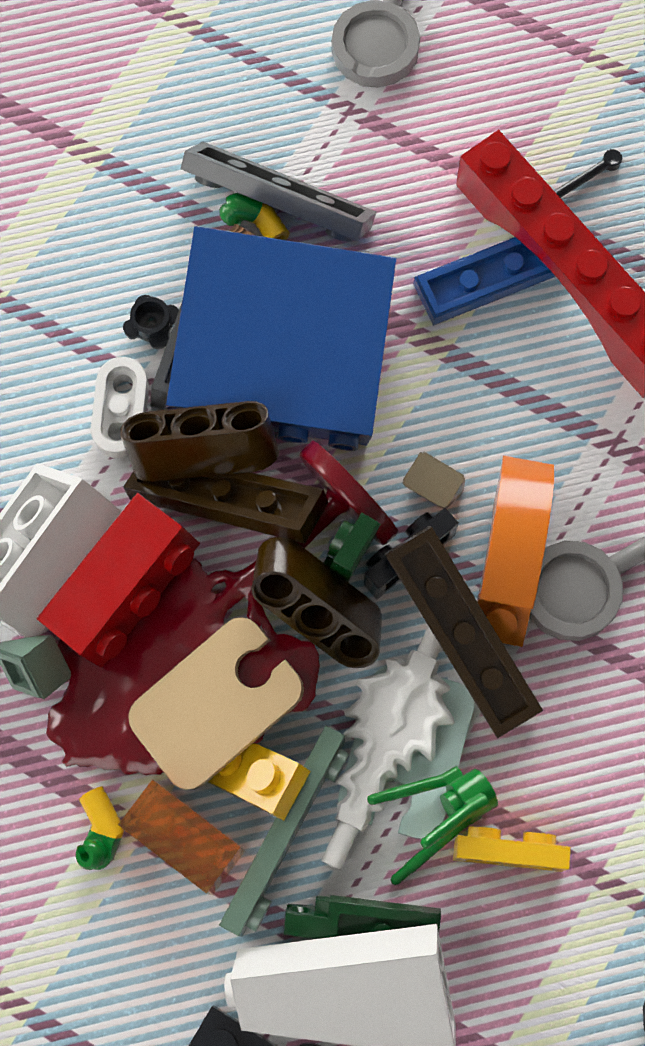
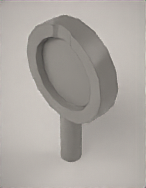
M403 0L365 1L355 4L341 14L333 28L331 47L335 65L347 79L360 86L379 88L395 84L409 75L418 60L420 33L413 17L406 9L400 7Z
M645 536L610 557L601 549L586 542L562 541L546 547L530 618L542 632L559 640L581 641L598 635L613 621L623 601V581L620 574L645 560Z

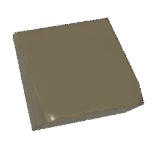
M420 452L403 478V485L438 507L448 508L464 491L465 478L463 474L428 453Z

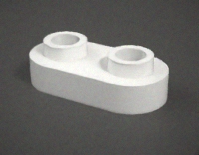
M116 357L107 361L100 368L96 378L91 436L97 448L104 455L111 458L128 457L123 441L111 439L113 431L121 428L128 418L147 412L149 381L142 365L129 357ZM123 382L133 384L131 390L126 393H118L116 391L117 386Z

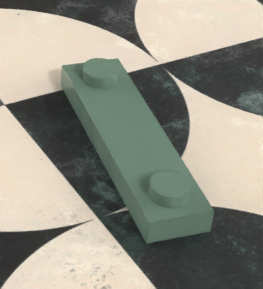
M325 725L304 764V767L311 771L286 819L283 821L276 817L219 924L222 928L240 937H243L247 927L255 932L259 928L272 902L264 897L268 887L326 778L335 783L349 757V753L342 750L345 744V735Z

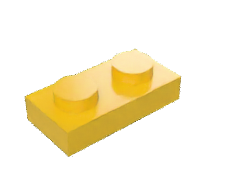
M253 743L209 780L208 783L284 821L311 771L300 763Z
M470 826L468 827V836L458 835L454 840L453 861L563 872L569 870L571 847L556 845V835L523 832L522 842L501 839L500 829Z

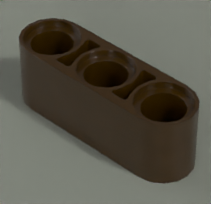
M256 401L148 411L128 418L120 428V436L134 474L143 481L153 482L256 472L271 466L279 456V449L268 408Z
M274 537L264 541L258 548L251 588L253 597L257 602L338 663L350 668H365L372 665L379 657L382 613L376 603L344 578L330 570V567L294 540L285 537Z

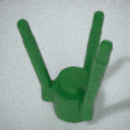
M455 766L441 775L386 789L367 797V802L370 805H376L446 787L447 792L440 795V800L449 817L421 839L420 843L423 849L392 875L390 880L393 885L400 884L466 827L480 820L484 814L498 806L496 793L482 772L478 769H473L463 775L460 769Z

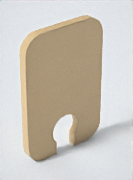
M240 617L227 622L139 697L131 706L129 724L132 731L170 781L179 788L194 790L205 785L295 708L302 699L304 692L303 682L287 660H284L274 668L269 680L260 687H246L241 682L238 676V666L242 658L250 652L259 651L271 641L263 630L250 619Z

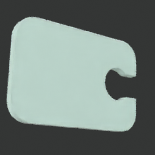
M387 665L378 669L374 675L386 673ZM441 678L450 686V691L444 693L441 697L451 712L455 723L453 725H440L437 727L435 758L429 761L424 754L419 751L416 752L412 757L411 770L407 772L404 766L398 764V777L389 778L386 783L398 782L404 785L441 775L451 768L459 766L474 711V700L464 685ZM354 738L345 771L353 767L358 759L353 752L364 743L360 738ZM342 785L339 790L338 802L347 795V788ZM446 787L411 795V807L402 816L398 834L422 839L442 823L446 811L441 803L440 795L447 792ZM372 812L371 821L368 825H372L375 812Z

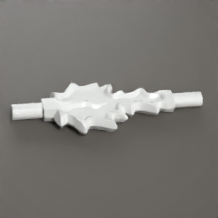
M429 626L417 651L411 650L406 661L388 658L386 660V673L358 678L356 685L362 690L361 698L344 711L346 717L355 718L356 722L343 735L348 738H360L364 743L353 752L358 758L354 766L342 773L337 779L339 785L347 788V795L337 803L338 813L335 819L339 822L321 861L338 870L342 869L358 831L363 832L371 821L372 812L384 810V802L370 805L367 802V797L383 791L385 783L389 778L398 777V764L404 766L407 772L410 771L412 757L416 752L419 751L429 761H432L435 758L437 727L440 725H453L455 723L451 712L441 697L444 693L450 691V686L437 675L439 662L436 659L441 646Z

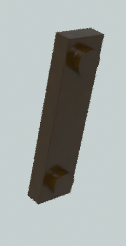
M133 471L123 486L130 500L139 493L157 507L276 537L290 538L304 544L329 503L324 489L251 472L152 482L138 479Z
M428 526L384 553L497 739L543 711L542 707L433 528Z

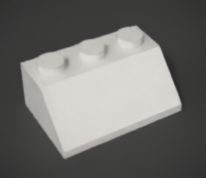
M37 463L0 513V623L24 638L39 636L48 630L36 618L122 512L84 479Z

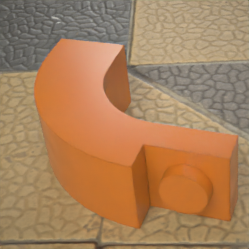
M503 455L477 602L502 643L523 647L530 612L534 607L544 557L553 498L554 465Z

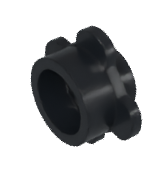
M142 295L136 299L135 304L132 306L130 319L123 324L124 333L129 339L140 338L149 342L152 348L162 349L168 343V334L175 323L179 309L175 305H166L159 298ZM151 318L156 319V324L148 325V320Z

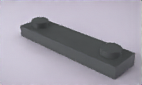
M201 142L184 152L180 169L195 175V180L198 183L212 188H221L223 186L326 228V234L334 239L345 242L358 241L372 228L376 211L206 142Z

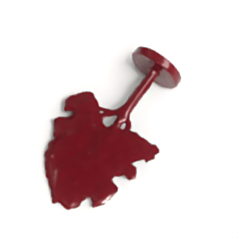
M312 440L300 452L299 456L304 465L327 490L326 497L329 503L306 543H297L306 548L317 535L344 512H347L355 521H357L362 512L379 522L381 525L374 539L381 545H386L399 533L395 524L377 502L321 445ZM193 558L188 568L181 574L175 575L163 590L157 607L149 615L142 617L128 634L123 650L116 657L108 660L102 668L80 656L61 639L58 641L57 645L71 671V677L66 681L69 684L62 700L53 705L48 713L46 734L52 742L63 748L66 755L62 762L66 767L72 765L79 767L95 766L103 770H121L125 775L136 774L137 772L146 776L164 773L132 731L129 724L131 706L139 697L224 625V617L227 611L244 597L248 600V619L255 622L259 627L261 626L271 641L259 651L250 652L242 658L238 666V676L241 682L246 687H260L269 680L272 670L281 662L287 660L300 676L304 688L301 701L289 713L301 712L309 707L316 697V684L320 668L319 653L315 645L310 641H301L292 635L277 634L274 631L263 606L257 602L251 591L256 560L248 567L237 572L224 569L214 571L208 575L202 569V563ZM223 582L227 586L219 594L211 591L215 585ZM264 734L254 743H259L263 739Z

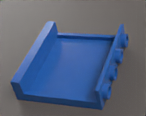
M194 226L166 402L167 410L256 401L268 408L273 430L278 432L277 438L292 443H307L308 437L328 440V446L331 448L346 451H356L359 445L367 446L373 434L397 258Z

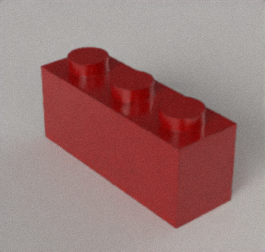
M137 493L36 619L80 656L102 668L108 660L113 659L123 650L128 634L140 619L149 615L157 607L161 593L174 576L181 574L188 568L193 560L194 551L201 543L183 526Z

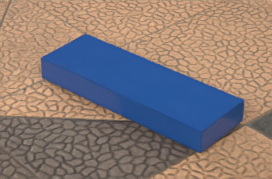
M514 237L415 276L413 285L434 326L556 276L529 248Z

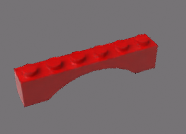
M498 129L460 156L456 186L486 220L500 226L516 237L551 270L588 319L611 363L639 395L644 398L645 292Z

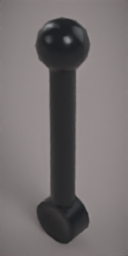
M615 149L607 150L601 162L554 191L561 198L604 170H617L622 162L621 153Z

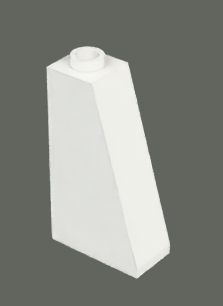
M437 924L242 948L237 950L232 972L225 974L224 989L226 1002L229 1008L237 1009L241 1031L351 1046H456V1023Z

